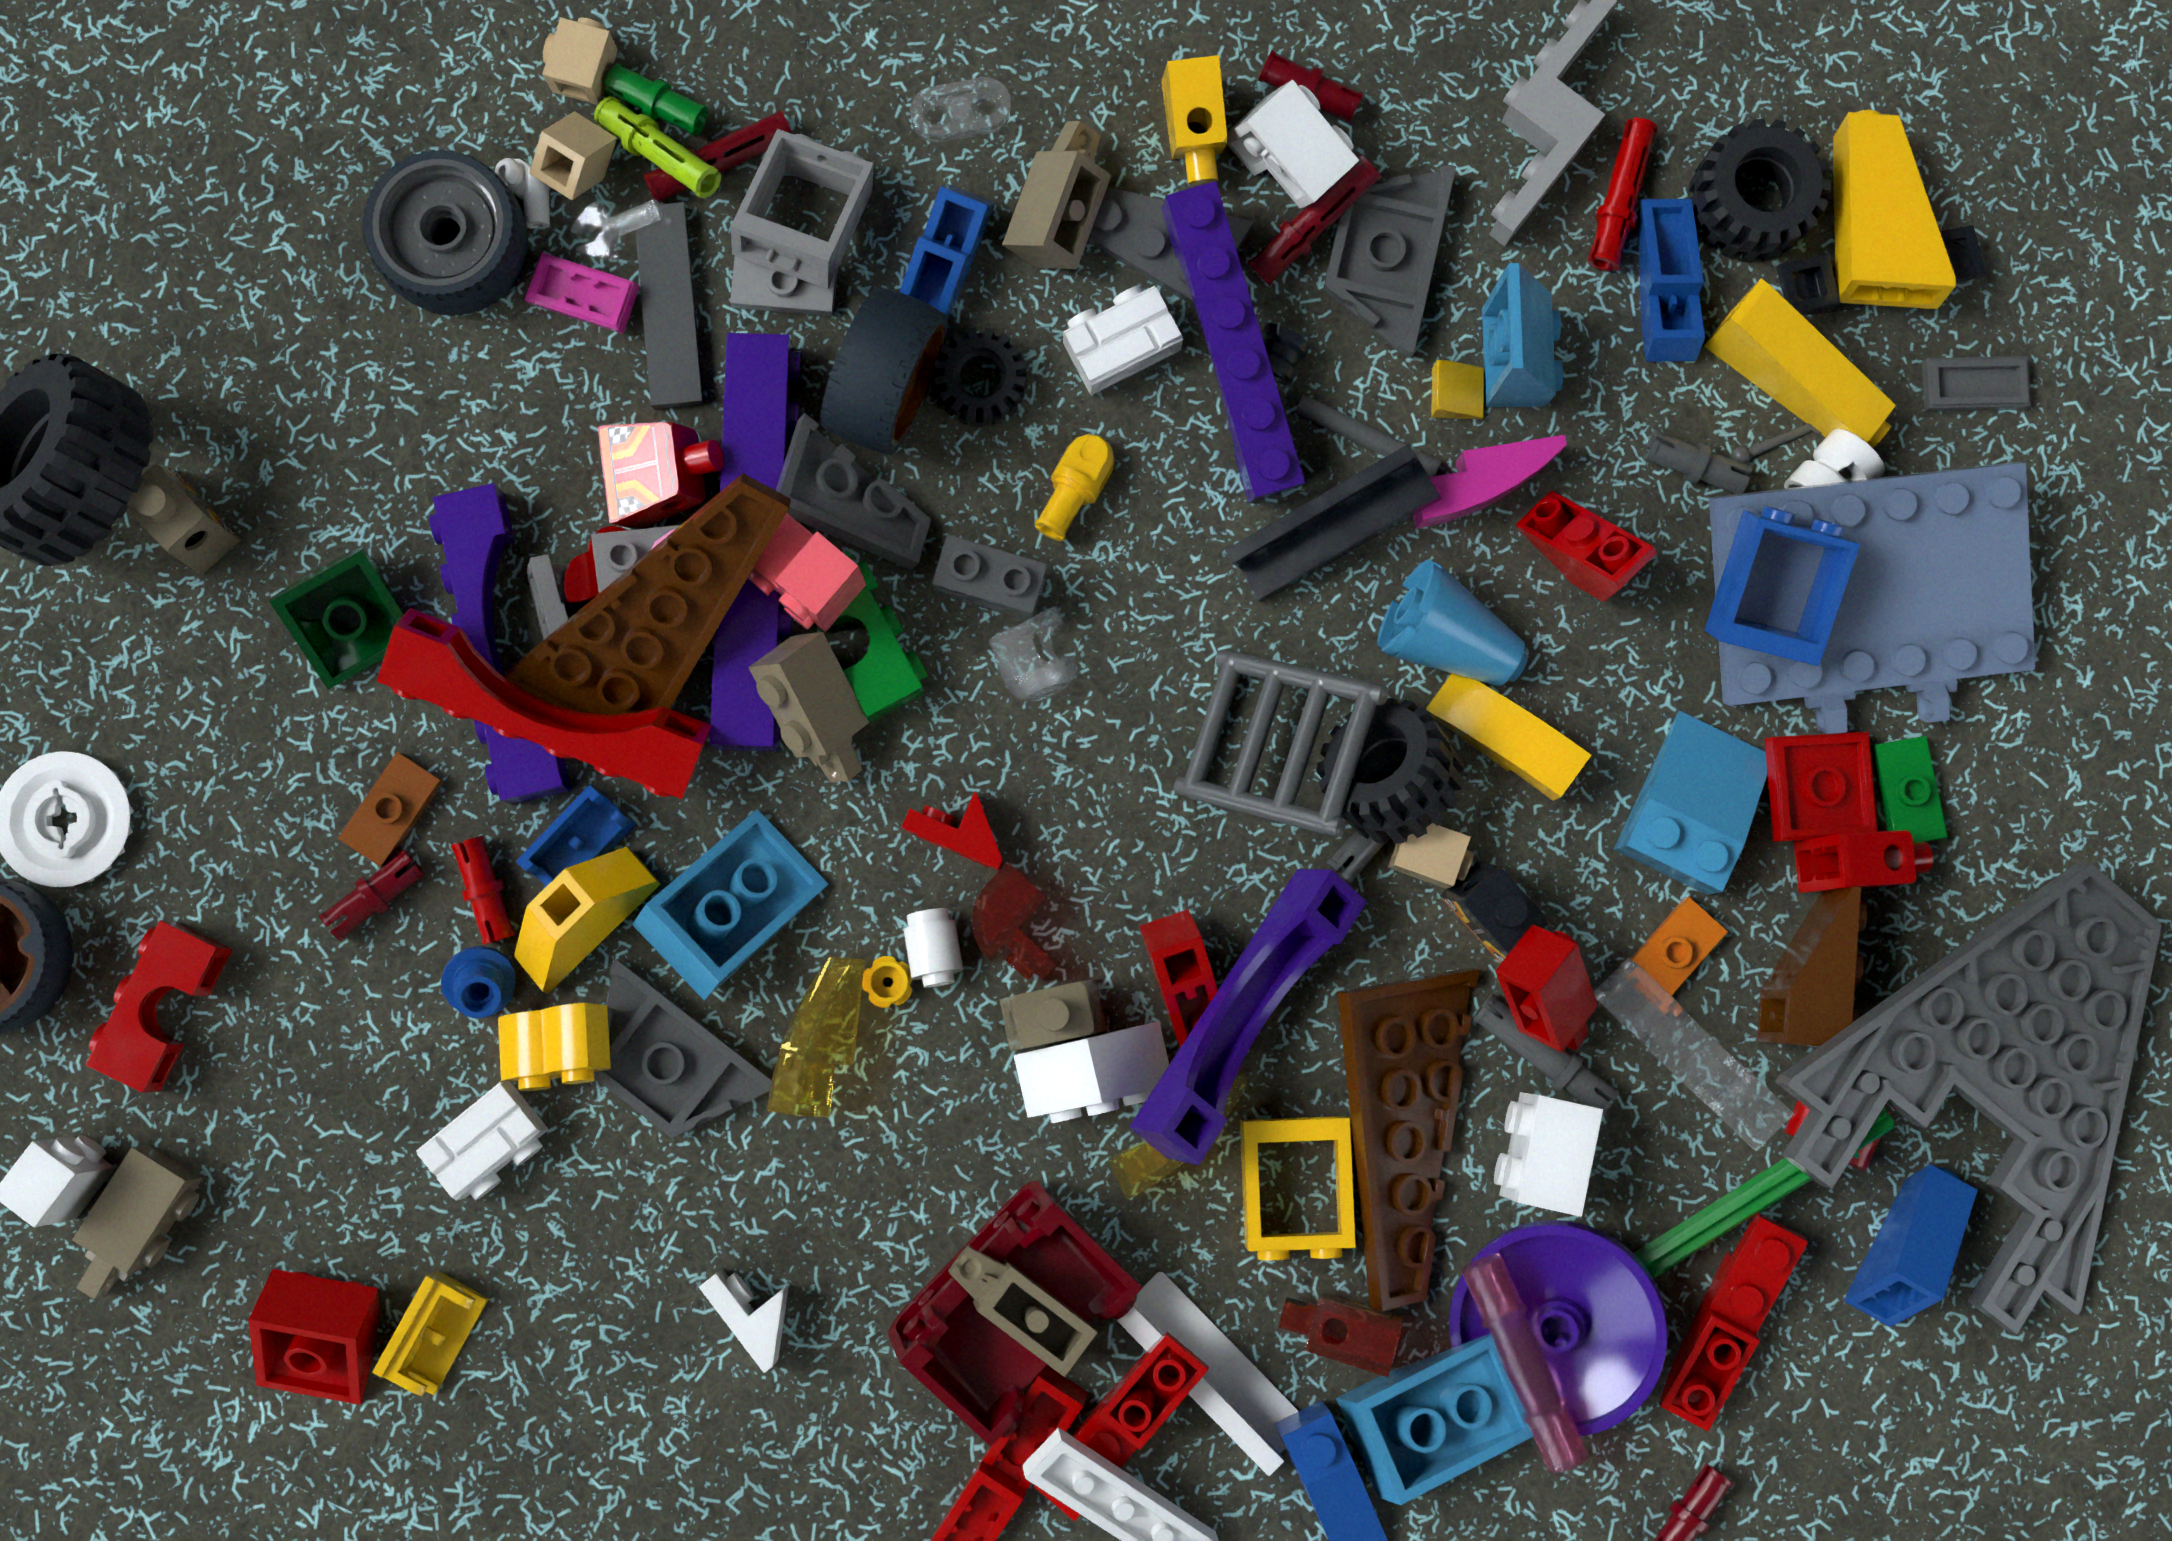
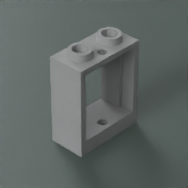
M777 129L731 224L732 255L828 289L871 197L874 163L864 160L853 152H841L816 143L806 135H794ZM785 173L849 195L828 242L763 219Z

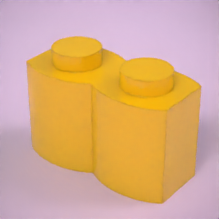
M574 1003L498 1017L501 1081L518 1082L519 1091L550 1089L551 1079L561 1077L562 1084L589 1083L595 1081L594 1072L611 1069L607 1005Z

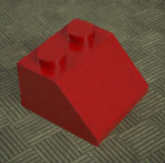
M272 1269L248 1319L256 1386L361 1405L380 1321L378 1288L365 1286L355 1281L342 1282L315 1277L306 1272H288Z

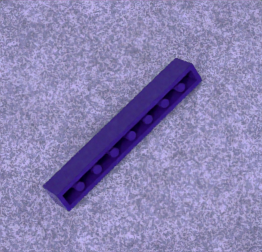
M727 333L722 436L724 465L721 469L720 492L742 473L774 490L777 488L790 446L791 433H794L797 421L801 417L800 402L792 401L793 382L802 381L803 358L801 351H794L793 343L788 334ZM748 580L745 581L714 633L710 745L716 750L779 752V739H782L781 729L769 706L759 696L756 687L757 683L748 667L783 643V636L792 635L793 618L778 601L781 598L778 592L773 590L769 596H766Z

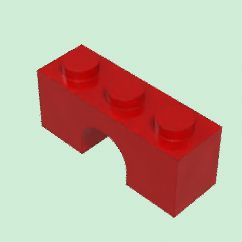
M159 920L157 926L151 927L140 942L138 954L141 957L133 973L125 976L118 985L113 998L117 1004L108 1022H103L94 1032L89 1043V1050L92 1053L85 1065L141 1093L160 1092L184 1046V1043L166 1035L160 1028L157 1021V1007L160 1000L166 993L175 988L191 996H209L233 949L178 922Z

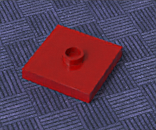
M1869 732L1779 736L1764 739L1773 842L1807 840L1846 833L1878 832Z

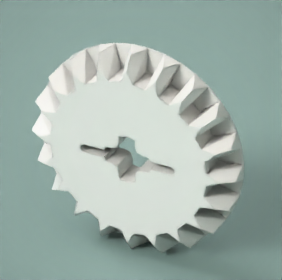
M62 751L38 756L19 767L5 782L0 791V852L13 870L22 877L40 885L74 887L81 883L94 881L96 876L112 869L111 864L119 855L125 852L124 844L126 839L133 833L130 827V815L134 810L129 805L127 798L129 791L121 784L116 772L93 757L81 753ZM63 804L66 805L67 812L76 813L77 822L69 824L66 835H64L61 827H56L52 824V817L61 815Z

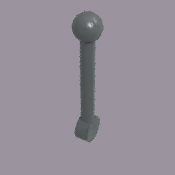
M1807 423L1752 447H1736L1730 457L1735 461L1748 464L1754 456L1811 432L1814 434H1821V432L1810 423Z

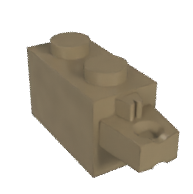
M1067 121L1052 150L1036 152L1002 245L1035 267L1077 269L1111 175L1094 163L1100 135L1095 130L1090 129L1087 124L1081 121Z
M823 632L791 636L748 667L757 683L756 687L759 696L769 706L781 729L780 733L784 743L792 750L796 758L809 757L815 766L819 765L828 780L834 783L839 781L847 782L862 771L852 745V736L866 726L869 721Z
M151 1145L131 1147L72 1239V1241L87 1249L84 1257L92 1261L79 1282L77 1289L93 1299L103 1298L107 1296L118 1278L126 1282L134 1272L143 1270L146 1266L152 1268L156 1265L169 1247L170 1240L165 1238L174 1222L176 1220L179 1222L184 1220L195 1207L199 1194L194 1191L202 1177Z
M967 1245L949 1269L951 1276L975 1299L973 1304L980 1314L1064 1377L1098 1333L1090 1322L1007 1259L1000 1263Z

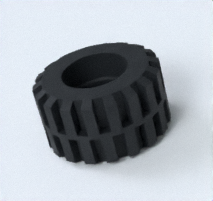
M1765 118L1753 119L1748 127L1742 122L1734 126L1727 135L1723 134L1696 168V174L1691 179L1688 189L1689 192L1694 193L1690 197L1692 199L1693 211H1698L1699 213L1695 218L1696 231L1698 232L1704 228L1708 231L1709 235L1705 238L1704 242L1711 248L1716 242L1725 246L1721 255L1731 259L1737 251L1742 252V262H1753L1760 254L1763 261L1774 259L1780 251L1784 254L1793 248L1818 221L1817 219L1825 211L1828 201L1824 198L1831 192V180L1823 179V177L1830 168L1827 159L1820 161L1817 159L1816 155L1821 148L1814 140L1808 145L1802 139L1806 132L1799 127H1796L1793 132L1785 130L1787 122L1777 119L1770 127H1766ZM1743 170H1754L1770 177L1780 190L1782 209L1774 212H1765L1748 205L1738 193L1735 173Z
M1387 698L1384 705L1376 706L1341 814L1351 827L1366 839L1371 837L1376 843L1386 844L1391 838L1396 844L1407 842L1408 835L1411 834L1419 838L1427 834L1426 827L1433 822L1438 826L1445 819L1442 815L1445 809H1453L1458 801L1454 791L1462 790L1464 778L1459 773L1464 770L1463 760L1457 754L1459 751L1427 710L1423 707L1419 708L1415 702L1406 699L1400 704L1396 698ZM1351 713L1345 716L1347 721L1341 727L1336 725L1329 733L1333 737L1331 742L1324 743L1320 754L1325 759L1317 763V773L1322 778L1318 783L1324 794L1326 793ZM1404 760L1391 776L1378 782L1381 775L1390 766Z

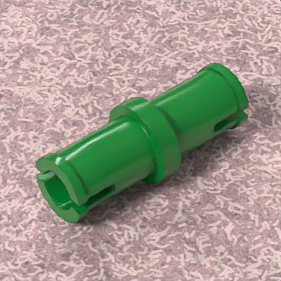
M616 63L610 69L605 80V86L607 87L604 91L606 94L615 96L642 109V114L648 115L654 121L660 118L687 131L694 137L698 136L704 129L709 116L707 114L709 111L707 105L697 103L673 91L670 83L662 79L652 81L620 63Z

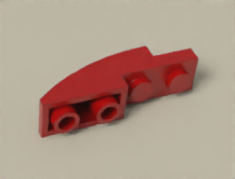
M1761 1213L1753 1217L1733 1253L1727 1251L1704 1296L1674 1360L1659 1401L1660 1407L1709 1431L1760 1342L1757 1336L1760 1326L1808 1244V1240L1804 1235Z
M1167 1331L1104 1396L1073 1432L1072 1437L1121 1468L1137 1448L1140 1450L1206 1374L1209 1366ZM1033 1486L1074 1522L1081 1515L1038 1486Z

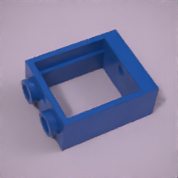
M1764 505L1762 514L1743 510L1704 631L1720 642L1820 666L1860 544L1843 536L1846 527L1814 518L1812 526L1808 527L1793 523L1796 514ZM1763 532L1825 547L1797 632L1736 617Z

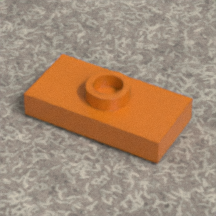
M1689 896L1684 897L1617 974L1655 1009H1660L1728 931Z

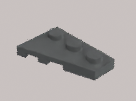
M1107 187L1087 242L1195 307L1178 258L1175 257L1161 210L1164 200ZM1226 215L1234 244L1238 251L1253 228L1254 221Z
M804 413L797 421L776 491L791 498L787 513L801 523L909 570L913 569L920 561L931 518L887 481L873 478L853 461L856 457L855 454L843 444H840L838 447L816 430L819 424Z

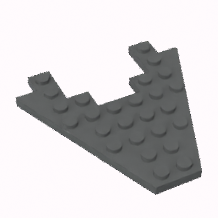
M2077 862L1782 1072L1775 1082L1810 1109L1782 1156L1817 1184L1833 1189L1886 1103L1913 1125L1927 1128L1950 1090H1954L2013 1138V1141L1986 1184L2022 1212L1968 1299V1302L2002 1329L2018 1334L2042 1294L2065 1312L2078 1316L2083 1306L2162 924L2092 863Z

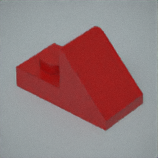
M976 791L970 800L958 829L950 826L954 817L938 809L925 805L922 813H919L909 808L901 827L904 832L1000 872L1003 860Z

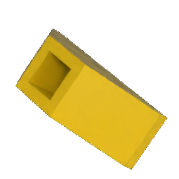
M628 847L565 868L526 906L514 953L515 959L538 987L548 994L661 883Z

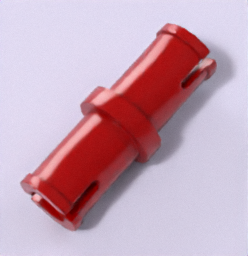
M478 836L464 840L463 843H455L450 847L454 852L466 889L461 892L464 902L470 901L482 938L481 942L484 946L515 936L516 934L512 929L500 892L505 889L502 879H496L484 843V836Z

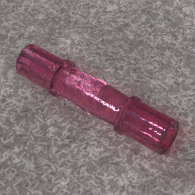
M1496 1253L1469 1263L1461 1269V1272L1482 1319L1480 1322L1482 1327L1489 1328L1505 1373L1525 1411L1522 1419L1531 1430L1548 1472L1560 1473L1582 1464L1588 1459L1589 1455L1568 1409L1569 1402L1567 1398L1560 1397L1545 1354L1524 1314L1528 1309L1526 1303L1521 1301L1502 1255Z

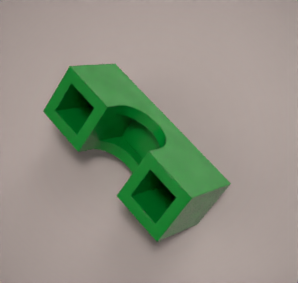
M849 551L844 552L853 561ZM862 560L856 564L860 568L866 586L829 629L842 623H853L863 627L869 633L870 645L866 655L861 661L843 670L871 723L925 694L920 681L928 677L914 649L904 654L895 637L904 631L889 604L882 608H879L870 591L879 586L866 561Z

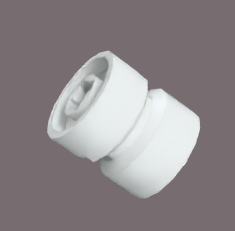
M1838 428L1832 430L1814 450L1813 457L1815 461H1804L1785 481L1784 488L1881 478L1884 475L1885 466L1877 452L1857 435Z

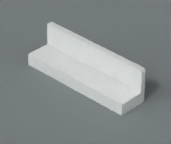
M1156 1273L1137 1294V1300L1132 1309L1125 1316L1117 1319V1321L1146 1351L1168 1331L1209 1366V1370L1188 1394L1270 1476L1284 1462L1280 1453L1285 1449L1274 1423L1299 1411L1165 1273Z

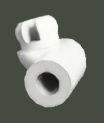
M511 158L500 160L496 165L495 173L506 183L514 195L523 200L526 227L530 229L548 228L550 226L549 186L529 174L531 166L521 159L513 160Z

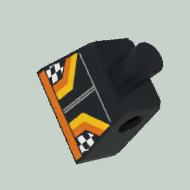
M1477 861L1469 869L1464 881L1456 880L1453 887L1447 888L1440 895L1443 901L1500 963L1503 962L1532 924L1545 930L1550 925L1548 918L1510 876L1497 865Z

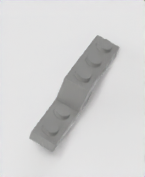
M1580 0L1563 23L1569 30L1559 42L1553 37L1547 41L1533 61L1539 67L1529 81L1520 76L1503 99V102L1509 107L1501 122L1540 150L1521 175V177L1527 180L1526 184L1517 195L1508 190L1491 213V216L1497 219L1489 235L1503 246L1509 243L1595 133L1606 115L1560 81V79L1608 19L1617 0H1591L1590 3Z

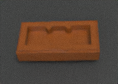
M396 752L337 839L378 866H385L393 858L444 781L402 753Z

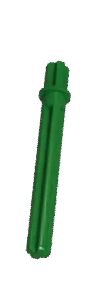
M1885 1108L1880 1112L1857 1151L1894 1128V1121ZM1857 1151L1853 1155L1855 1159L1860 1157ZM1784 1158L1637 1250L1634 1254L1640 1259L1654 1279L1812 1179Z

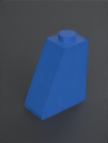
M1932 1164L1908 1177L1904 1181L1849 1288L1844 1302L1892 1327L1943 1300L1977 1189L1959 1180V1177L1954 1172Z

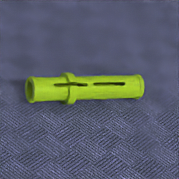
M612 96L604 98L598 104L594 112L595 122L598 123V126L619 138L624 149L634 156L643 155L664 172L695 192L700 198H707L715 193L721 182V174L718 172V169L710 166L660 131L656 121L646 114L637 115Z

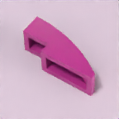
M1565 435L1463 451L1456 460L1457 473L1430 477L1442 499L1414 515L1416 529L1458 519L1479 511L1508 496L1535 477L1567 445Z

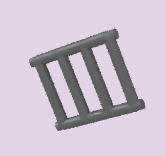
M1220 650L1216 657V665L1221 670L1185 777L1179 776L1176 779L1174 792L1193 800L1336 837L1342 836L1346 826L1345 819L1340 818L1376 706L1377 704H1385L1388 698V688L1373 682L1245 653ZM1244 674L1265 679L1230 786L1226 787L1207 782L1206 778L1240 675ZM1285 684L1309 689L1274 799L1250 793ZM1330 695L1356 700L1320 811L1295 805Z

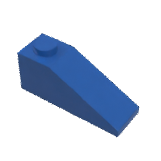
M1322 1400L1274 1423L1328 1541H1388L1336 1422Z

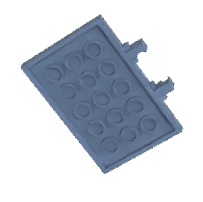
M2010 462L1709 497L1715 596L1743 510L1762 514L1764 505L1796 514L1793 523L1808 527L1812 526L1814 518L1846 527L1843 536L1860 544L1820 666L1719 641L1722 700L1724 704L1732 706L1804 697L1806 708H1815L1817 730L1825 734H1837L1847 732V707L1844 700L1855 699L1854 691L1906 685L1907 691L1916 692L1919 719L1930 723L1950 720V696L1948 692L1957 691V679L2035 670L2025 462ZM1763 532L1736 617L1797 632L1825 547Z

